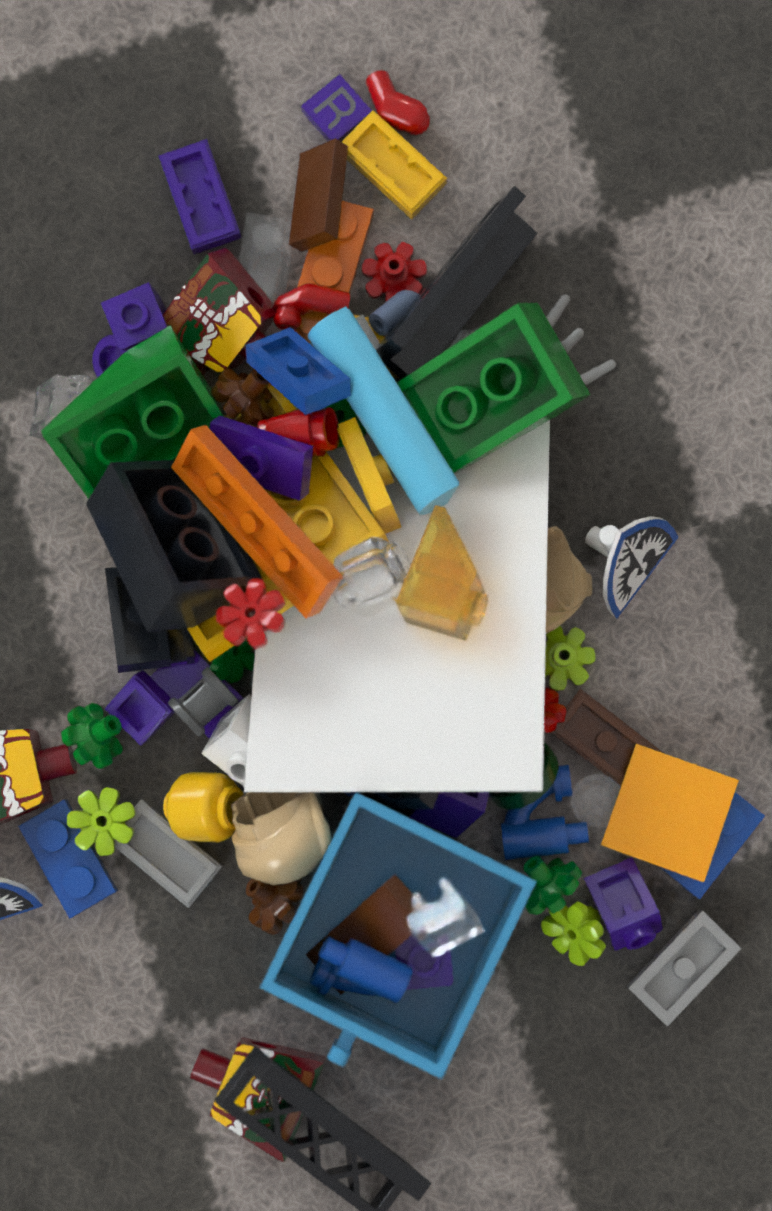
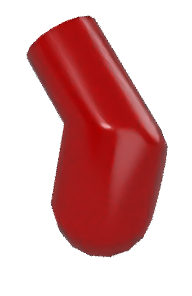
M312 283L303 284L278 296L273 305V309L276 310L273 322L281 330L291 327L295 331L302 323L301 316L311 311L330 315L344 307L348 309L350 293Z

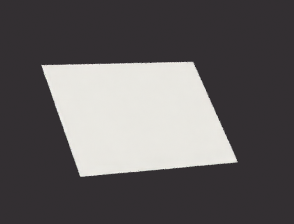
M550 420L457 472L455 476L459 481V486L448 504L426 515L418 514L389 468L395 483L385 486L402 527L387 533L386 536L389 542L382 547L391 550L400 558L409 581L408 595L402 601L392 605L403 598V592L395 593L393 589L394 586H396V590L404 588V580L397 568L391 571V575L392 572L399 573L402 577V582L398 589L395 577L392 575V579L388 576V570L394 563L384 553L352 566L343 572V578L320 613L305 619L297 608L293 606L281 614L285 619V626L280 633L266 632L267 645L255 649L244 792L542 791ZM366 433L364 439L372 457L381 454L369 434ZM345 447L327 451L328 455L374 517Z

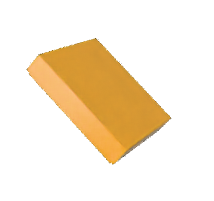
M636 744L600 846L704 883L739 780Z

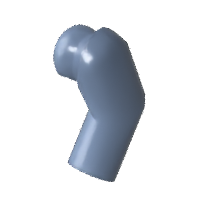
M402 290L396 293L370 314L369 323L373 330L379 335L386 336L420 294L411 290Z

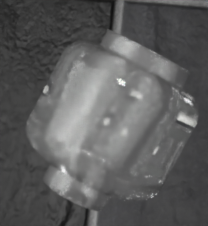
M369 537L342 551L335 557L333 566L342 574L343 578L332 595L340 607L346 608L349 606L360 616H373L405 599L409 592V582L414 578L412 565L405 551L397 542L392 541L388 543L384 538Z

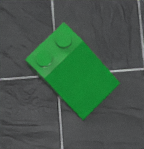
M538 302L517 303L397 382V385L454 474L543 425L591 395Z
M170 325L124 352L41 430V433L89 499L110 462L175 460L191 429L204 425L210 429V422L219 415L226 418L227 416L221 403L213 398L210 386Z

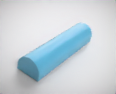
M347 307L326 316L310 330L308 339L315 349L350 378L351 396L346 399L419 515H426L448 504L459 486V481L356 318Z

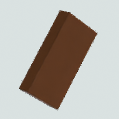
M336 138L300 153L289 245L300 252L338 238L348 146Z

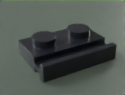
M105 568L118 673L170 667L172 663H195L193 640L188 629L147 632L117 568Z

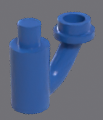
M569 765L559 766L556 780L549 790L537 801L523 808L507 811L504 823H501L505 860L569 853L568 845L589 843L587 822L565 824L564 816L530 820V815L536 807L553 793H555L556 802H561L562 797L573 796Z
M327 937L320 950L319 960L313 969L309 984L317 987V992L322 995H326L332 987L361 995L381 996L396 1004L408 987L413 968L354 939H350L347 945Z

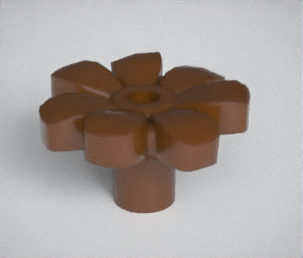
M227 368L218 376V381L212 387L211 393L216 401L220 403L226 402L222 407L231 419H236L241 413L245 423L257 426L260 420L269 419L274 415V410L268 405L273 397L269 389L266 388L269 382L255 369L249 375L242 372L237 375L232 369Z
M302 878L290 883L270 885L251 879L245 890L246 895L252 898V903L255 905V908L248 917L250 923L258 928H262L263 931L270 935L279 933L282 930L283 921L289 923L296 915L298 908L292 903L301 900L303 884L300 882Z

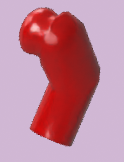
M378 70L367 77L365 83L376 111L392 128L405 131L411 135L423 134L428 129L430 116L425 105L415 98L396 92L388 72Z

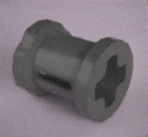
M208 667L202 671L203 678L181 698L173 697L167 702L199 738L205 733L204 726L227 705L234 706L239 702Z

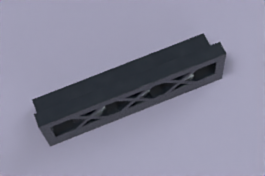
M516 186L512 187L490 207L375 349L383 363L399 378H405L443 353L538 234L514 212L526 197Z
M254 1046L214 1099V1102L359 1211H388L402 1190L419 1201L431 1185V1182L412 1165L256 1046ZM254 1076L267 1086L268 1106L245 1110L235 1103V1100ZM278 1096H280L286 1102L279 1103ZM300 1111L307 1117L308 1136L290 1140L283 1139L281 1137L280 1115ZM269 1118L270 1128L259 1120ZM318 1126L326 1132L319 1133ZM341 1142L346 1146L347 1165L325 1170L321 1167L320 1145ZM309 1148L310 1158L300 1150ZM357 1155L364 1161L358 1162ZM379 1171L388 1180L370 1204L360 1196L359 1175ZM348 1177V1186L338 1179Z

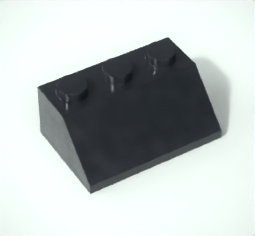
M174 460L110 462L86 503L147 632L195 627L215 616L219 607L230 606L223 593L228 586L237 584L246 592L247 584L251 579L263 580L249 554L171 468Z

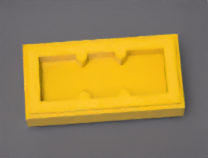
M374 110L342 141V143L348 146L347 161L411 220L447 184V177Z
M355 417L338 424V433L375 520L385 534L401 528V523L385 486L395 482L383 456L379 454L372 457Z

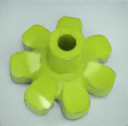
M561 626L547 633V641H545V677L547 675L550 676V689L563 691L566 688L567 679H570L577 686L585 683L589 675L582 666L595 662L594 649L591 647H581L585 640V633L581 629L574 627L565 636ZM559 653H564L567 657L566 660H562L559 657Z
M106 787L101 791L99 799L91 790H87L79 795L78 803L83 810L69 812L67 815V826L81 829V832L75 837L74 841L80 849L88 850L96 843L97 853L100 856H107L115 852V840L122 844H128L133 838L135 831L132 827L126 825L125 822L136 816L135 807L130 802L118 805L117 803L120 798L118 790ZM103 817L107 819L105 826L102 824Z
M577 901L569 908L565 906L554 914L549 910L550 915H547L541 922L542 932L547 936L556 937L551 942L552 946L561 954H565L569 950L570 962L575 965H585L590 960V957L598 959L606 948V944L600 939L604 934L600 923L601 917L592 906H586Z

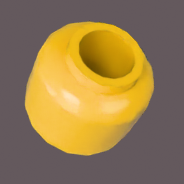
M189 772L180 775L166 794L163 804L164 815L169 822L171 830L178 838L187 841L219 843L229 839L236 831L232 821L234 816L231 805L239 797L243 796L244 793L228 775L211 772Z

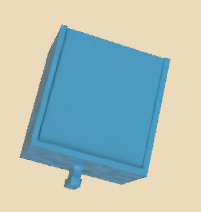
M355 792L260 988L342 1029L339 1038L334 1040L329 1050L327 1059L345 1067L352 1052V1044L355 1038L358 1037L442 1079L536 881L361 793ZM394 874L432 916L416 932L444 929L449 933L454 978L451 986L406 990L399 1002L395 1004L381 996H367L347 991L340 995L332 987L326 995H322L317 992V987L309 984L315 965L305 954ZM395 950L388 956L396 959Z

